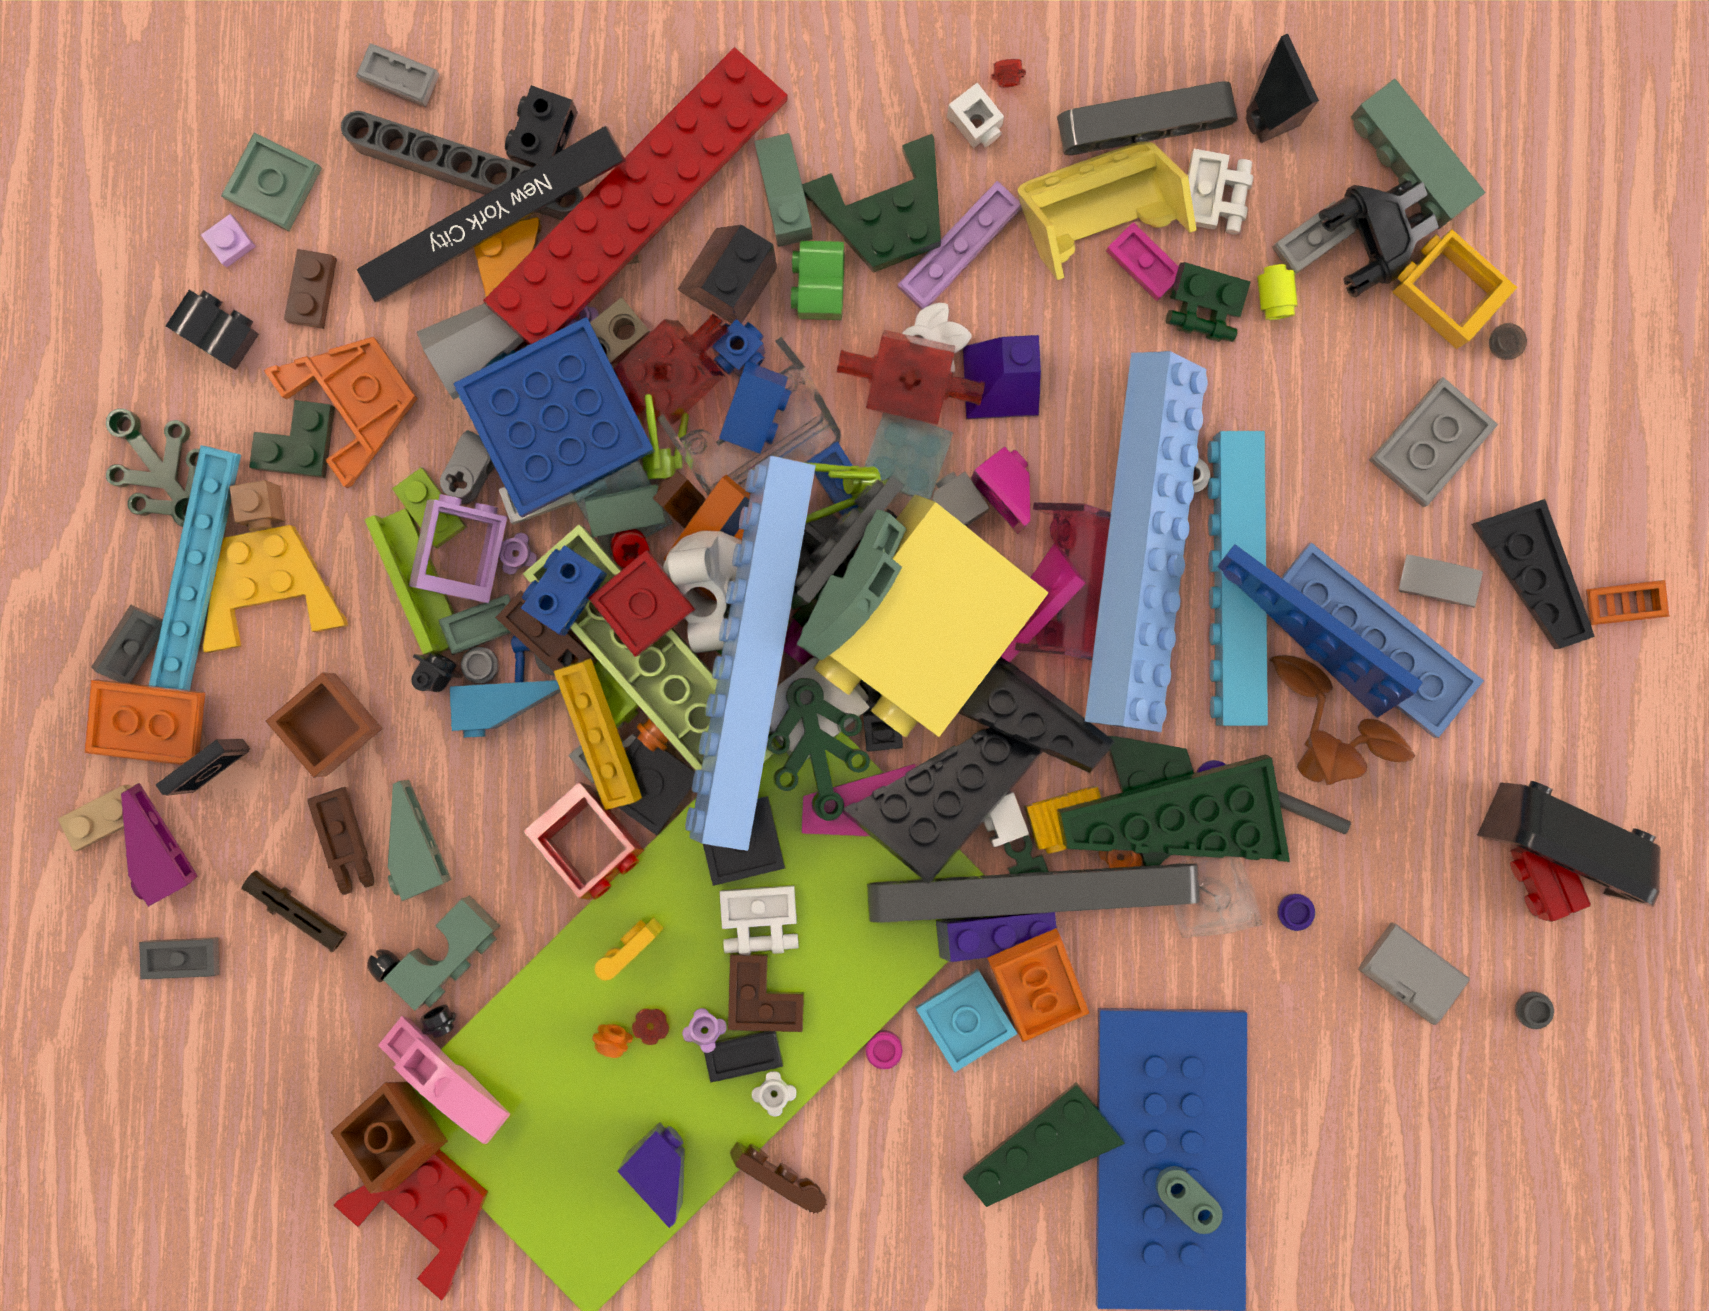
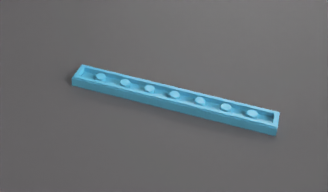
M203 445L200 446L149 686L190 690L231 504L229 486L235 485L241 454Z

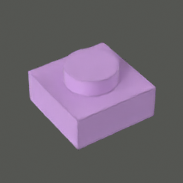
M231 214L201 234L218 260L225 267L230 266L256 247L236 218Z

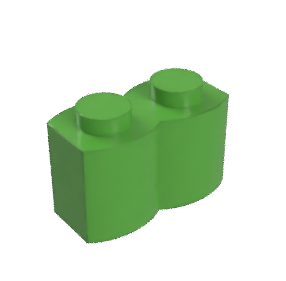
M800 241V251H793L792 272L799 273L798 287L791 288V309H798L799 319L842 320L844 242Z

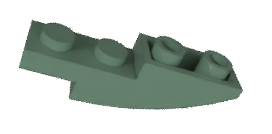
M876 510L871 522L865 529L864 536L854 557L849 561L844 577L840 578L830 575L825 587L820 592L818 602L808 622L804 625L801 637L797 643L798 646L815 658L825 659L840 648L865 624L881 604L902 569V566L892 558L903 538L906 528L890 513Z

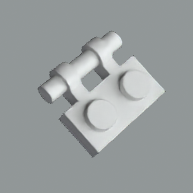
M1193 149L1187 175L1196 227L1214 230L1217 227L1218 218L1221 216L1228 219L1226 232L1229 234H1239L1242 221L1246 220L1248 211L1245 201L1247 190L1252 188L1253 175L1250 174L1252 161L1240 159L1238 160L1236 171L1229 170L1227 168L1230 155ZM1224 185H1229L1233 188L1231 203L1222 201Z
M794 885L720 891L722 929L737 928L738 938L724 939L725 954L739 953V955H751V952L772 950L773 954L784 953V949L799 948L798 934L783 935L782 927L785 924H797ZM771 926V935L750 937L749 927Z

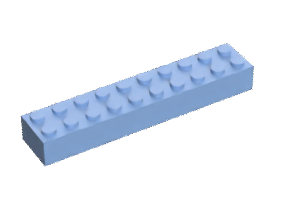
M1171 351L1131 353L1085 722L1162 732V724L1167 714L1165 700L1167 686L1171 680V651L1176 642L1174 627L1176 612L1180 607V579L1185 569L1183 555L1185 539L1189 535V507L1194 496L1192 484L1194 467L1199 457L1197 443L1199 430L1203 424V395L1208 385L1207 369Z
M769 456L757 464L755 470L750 469L747 476L745 490L750 492L748 507L744 506L742 508L739 520V529L744 530L742 544H736L732 565L737 567L735 582H729L726 593V603L731 604L729 617L722 620L719 632V641L724 642L721 657L716 656L712 678L717 679L715 694L709 695L706 705V716L711 717L708 732L703 731L699 744V754L704 755L702 769H697L694 774L692 792L697 793L695 808L690 807L688 810L685 829L690 831L689 838L702 844L746 851L749 849L816 465Z

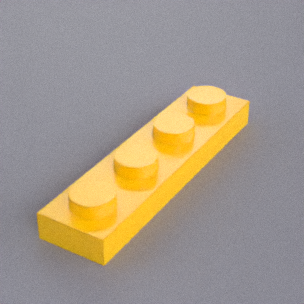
M592 659L555 670V677L604 809L607 810L640 800L642 798Z

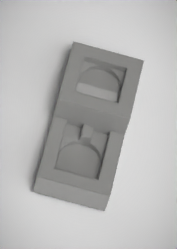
M1406 554L1398 590L1403 593L1436 598L1437 601L1475 608L1483 571Z

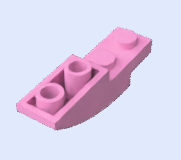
M401 1016L378 1046L396 1063L393 1068L448 1118L483 1144H487L510 1116V1113L463 1066L456 1065L426 1034H423L422 1030L410 1018Z

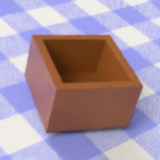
M325 672L317 676L266 720V723L313 778L328 776L383 729L336 673Z

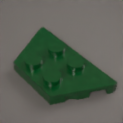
M1109 736L1115 741L1109 753L1121 793L1194 774L1186 748ZM1160 852L1140 853L1144 866L1160 865L1170 856Z

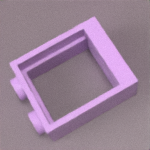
M440 494L439 500H427L409 587L489 603L507 517L498 515L497 507L476 503L475 509L461 506L462 499ZM439 512L488 524L475 585L426 575Z

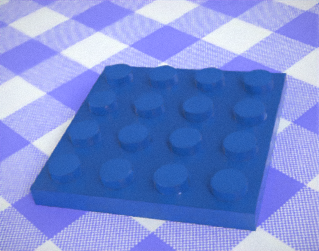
M587 317L453 383L519 516L522 518L655 452Z

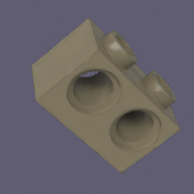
M622 297L590 322L602 347L607 351L606 355L616 375L622 371L621 365L629 358L633 357V359L642 356L651 346L649 342L653 340L650 331ZM632 325L635 327V332L631 338L627 340L617 338L618 330L622 326Z

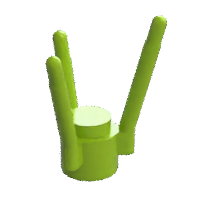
M646 394L645 403L649 439L655 452L642 458L643 471H647V479H666L674 475L675 469L683 468L682 454L689 415L688 413L682 414L674 456H671V449H659L652 395ZM633 407V409H634V411H635V413H636V415H637V417H638V419H639V421H640V423H641V420H640V417H639V413H638V409H637L636 407Z
M807 463L816 465L815 471L826 472L830 478L843 479L844 490L847 494H851L852 498L807 515L806 523L857 505L854 501L867 485L871 486L877 479L881 481L878 469L875 466L859 467L858 465L839 466Z

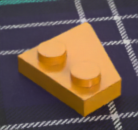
M538 217L520 221L474 247L486 297L535 248L538 232H541L542 227Z

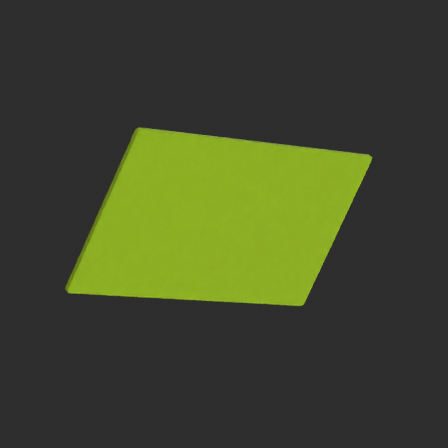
M841 732L834 737L852 749L861 750L847 735ZM773 738L774 743L781 748L782 746ZM825 750L833 787L884 773L871 759L869 767L864 772H854L847 768L844 761ZM787 752L779 755L773 754L763 763L757 798L769 796L785 869L713 886L703 844L689 838L690 831L685 829L688 810L690 807L695 808V798L643 849L644 851L637 857L639 863L632 870L624 875L619 873L610 882L612 886L603 896L596 900L593 899L441 1049L456 1065L463 1066L510 1113V1116L487 1144H483L462 1129L412 1086L448 1140L440 1150L488 1191L482 1209L581 1311H598L740 1170L735 1166L730 1156V1151L736 1142L746 1148L753 1144L761 1149L948 962L939 957L936 920L942 919L898 922L869 921L868 883L922 879L871 836L802 833L803 796L818 792L810 757L804 762L797 773L798 784L791 791L779 789L773 780L775 772L782 768L789 758ZM860 754L852 758L853 767H859L863 762ZM789 772L783 773L780 777V783L783 786L788 785L792 780ZM959 849L935 878L983 876L984 874ZM794 885L797 924H785L782 927L783 935L798 934L799 948L784 949V953L773 954L772 950L751 952V954H768L767 991L804 992L803 1032L776 1031L783 1067L710 1083L704 1052L698 1044L686 1042L682 1035L683 1029L689 1026L691 1019L694 1017V1012L704 1008L716 1019H723L727 1026L726 1032L719 1035L716 1041L759 1032L728 1030L731 953H724V939L738 938L737 928L722 929L720 891ZM655 918L660 923L663 930L614 978L605 981L597 977L595 974V964L597 961L604 957L610 949L622 948L624 943L620 939L640 920L647 924ZM771 926L749 927L750 937L770 936ZM615 1024L624 1028L627 1033L633 1036L632 1042L627 1043V1051L623 1052L621 1057H607L595 1049V1042L592 1040L593 1034L599 1032L597 1030L599 1025ZM703 1027L701 1029V1032L703 1034H706L708 1032V1028ZM770 1071L779 1072L781 1079L787 1085H793L796 1088L795 1099L788 1101L785 1107L782 1108L781 1115L775 1117L769 1115L768 1110L763 1108L760 1102H755L752 1098L753 1089L760 1087L764 1083L766 1075ZM771 1091L772 1097H776L778 1095L777 1091ZM659 1122L665 1128L671 1126L683 1139L684 1143L682 1146L685 1149L683 1203L675 1224L670 1228L617 1172L627 1152Z

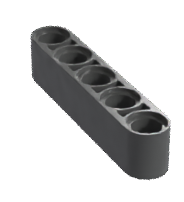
M1226 81L1074 108L1064 111L1057 116L1065 155L1083 154L1126 146L1141 141H1153L1223 128L1235 123L1238 119L1231 83Z

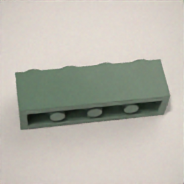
M1393 79L1363 102L1352 114L1351 119L1354 121V128L1357 133L1369 140L1376 149L1379 161L1392 169L1399 178V184L1404 181H1411L1412 185L1418 181L1424 183L1428 195L1419 200L1418 203L1421 206V212L1424 217L1429 214H1435L1439 226L1438 229L1442 228L1486 193L1396 79Z

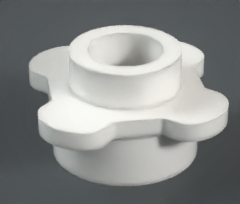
M777 1071L768 1072L764 1083L760 1087H755L752 1091L753 1100L760 1102L762 1107L768 1110V1114L774 1117L781 1115L782 1108L785 1107L788 1101H792L796 1097V1088L793 1085H787ZM771 1091H777L778 1095L776 1097H772Z

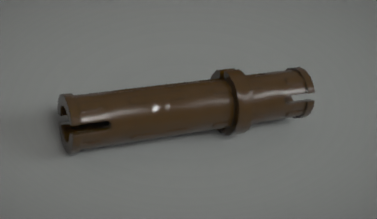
M257 870L251 873L241 887V890L246 891L265 904L269 913L272 915L278 913L301 931L328 948L330 952H334L347 935L345 931H341L318 913L291 896V890L286 887L281 889Z

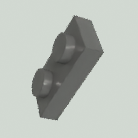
M130 605L91 666L92 669L117 682L131 683L157 642L163 619Z
M218 937L139 942L140 980L209 977L220 974Z

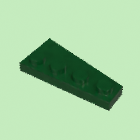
M1075 1082L963 1174V1179L983 1204L988 1207L1125 1144V1142L1078 1083Z

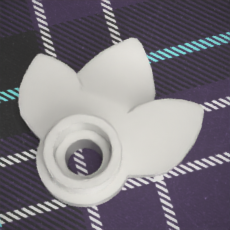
M935 303L922 309L917 315L915 325L907 328L902 333L899 341L900 351L907 360L920 362L928 373L937 376H945L955 372L954 360L951 355L962 350L972 337L971 333L962 325L955 322H947L949 309L946 303ZM913 338H921L924 341V346L920 349L913 348L910 343Z

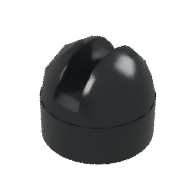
M385 949L377 950L378 958L371 955L367 962L369 972L378 982L384 981L383 979L400 962L394 953Z

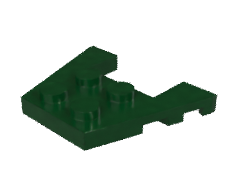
M933 134L902 145V152L913 175V180L849 205L844 204L832 173L802 184L805 197L814 203L829 224L832 223L844 237L845 242L873 273L941 246Z

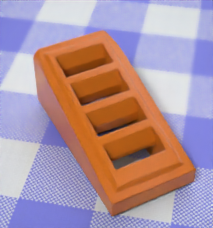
M1665 580L1586 589L1591 625L1670 617ZM1650 589L1652 610L1650 611L1645 609L1643 590ZM1635 591L1637 612L1631 613L1629 592ZM1613 593H1620L1623 614L1616 615ZM1598 595H1606L1608 616L1600 617Z

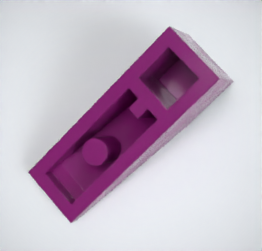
M138 783L121 793L127 868L134 894L139 899L144 900L149 907L187 886L198 875L145 790Z

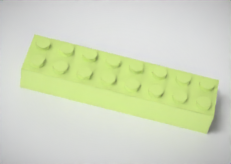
M578 525L526 570L523 575L530 583L534 580L539 582L547 571L544 568V564L550 554L555 549L560 551L564 545L607 573L598 589L622 569L584 527ZM589 601L572 625L571 630L695 770H701L704 755L699 754V744L703 731L708 732L711 718L706 716V705L709 695L715 694L717 679L712 678V671L691 650V647L674 628L641 655L634 657L592 602ZM772 740V747L774 749H779V747ZM767 747L764 762L774 754Z

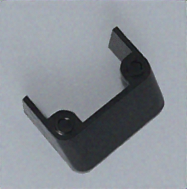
M1530 781L1528 786L1500 783L1477 836L1484 839L1511 843L1606 887L1603 894L1609 897L1654 907L1660 893L1661 847L1654 843L1655 836L1636 828L1629 832L1551 796L1553 789L1541 783Z

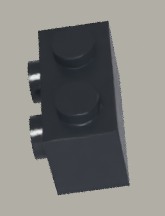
M531 85L528 95H524L520 99L517 109L519 119L515 130L511 129L506 137L505 150L509 159L533 168L564 150L578 114L573 100Z

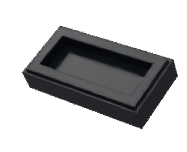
M759 1031L715 1042L716 1047L712 1052H704L710 1083L783 1067L776 1031Z

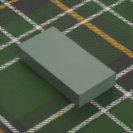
M657 484L584 499L592 537L665 523L663 509L653 499L657 494Z
M508 594L490 600L489 603H482L438 620L452 655L511 633L495 618L511 601Z

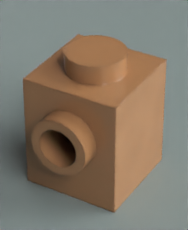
M263 480L229 486L235 523L249 527L250 531H261L272 528L274 523L286 522L281 487L279 485Z

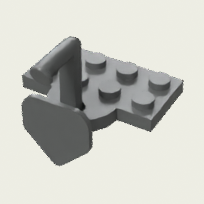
M893 475L883 482L877 479L871 486L867 485L854 501L858 505L857 509L853 508L840 519L831 514L805 524L791 603L793 610L809 604L827 582L830 575H833L836 571L844 577L849 561L855 555L854 547L864 536L865 529L871 522L876 510L884 511L904 486Z

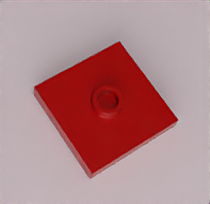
M648 550L588 597L634 657L641 655L696 610L681 590L674 585L669 575Z

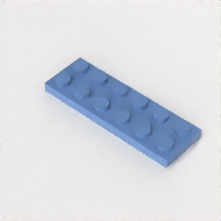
M1313 543L1307 544L1281 577L1423 682L1414 695L1395 707L1432 737L1439 738L1484 682L1483 679Z

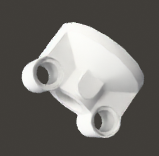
M699 531L683 537L669 551L663 569L669 575L674 585L681 590L696 609L685 618L688 621L689 645L694 653L723 650L724 642L719 641V632L722 620L729 617L731 604L726 603V593L729 582H735L737 567L732 565L733 553L736 544H742V541L721 531ZM704 587L709 589L715 595L717 601L701 597L693 588Z

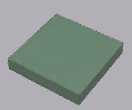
M254 132L221 197L290 231L322 168L319 164Z

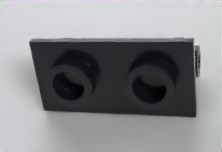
M429 652L427 656L413 655V658L420 661L412 675L411 682L413 687L419 691L441 692L446 688L452 677H463L461 673L454 670L457 664L439 653L435 655Z

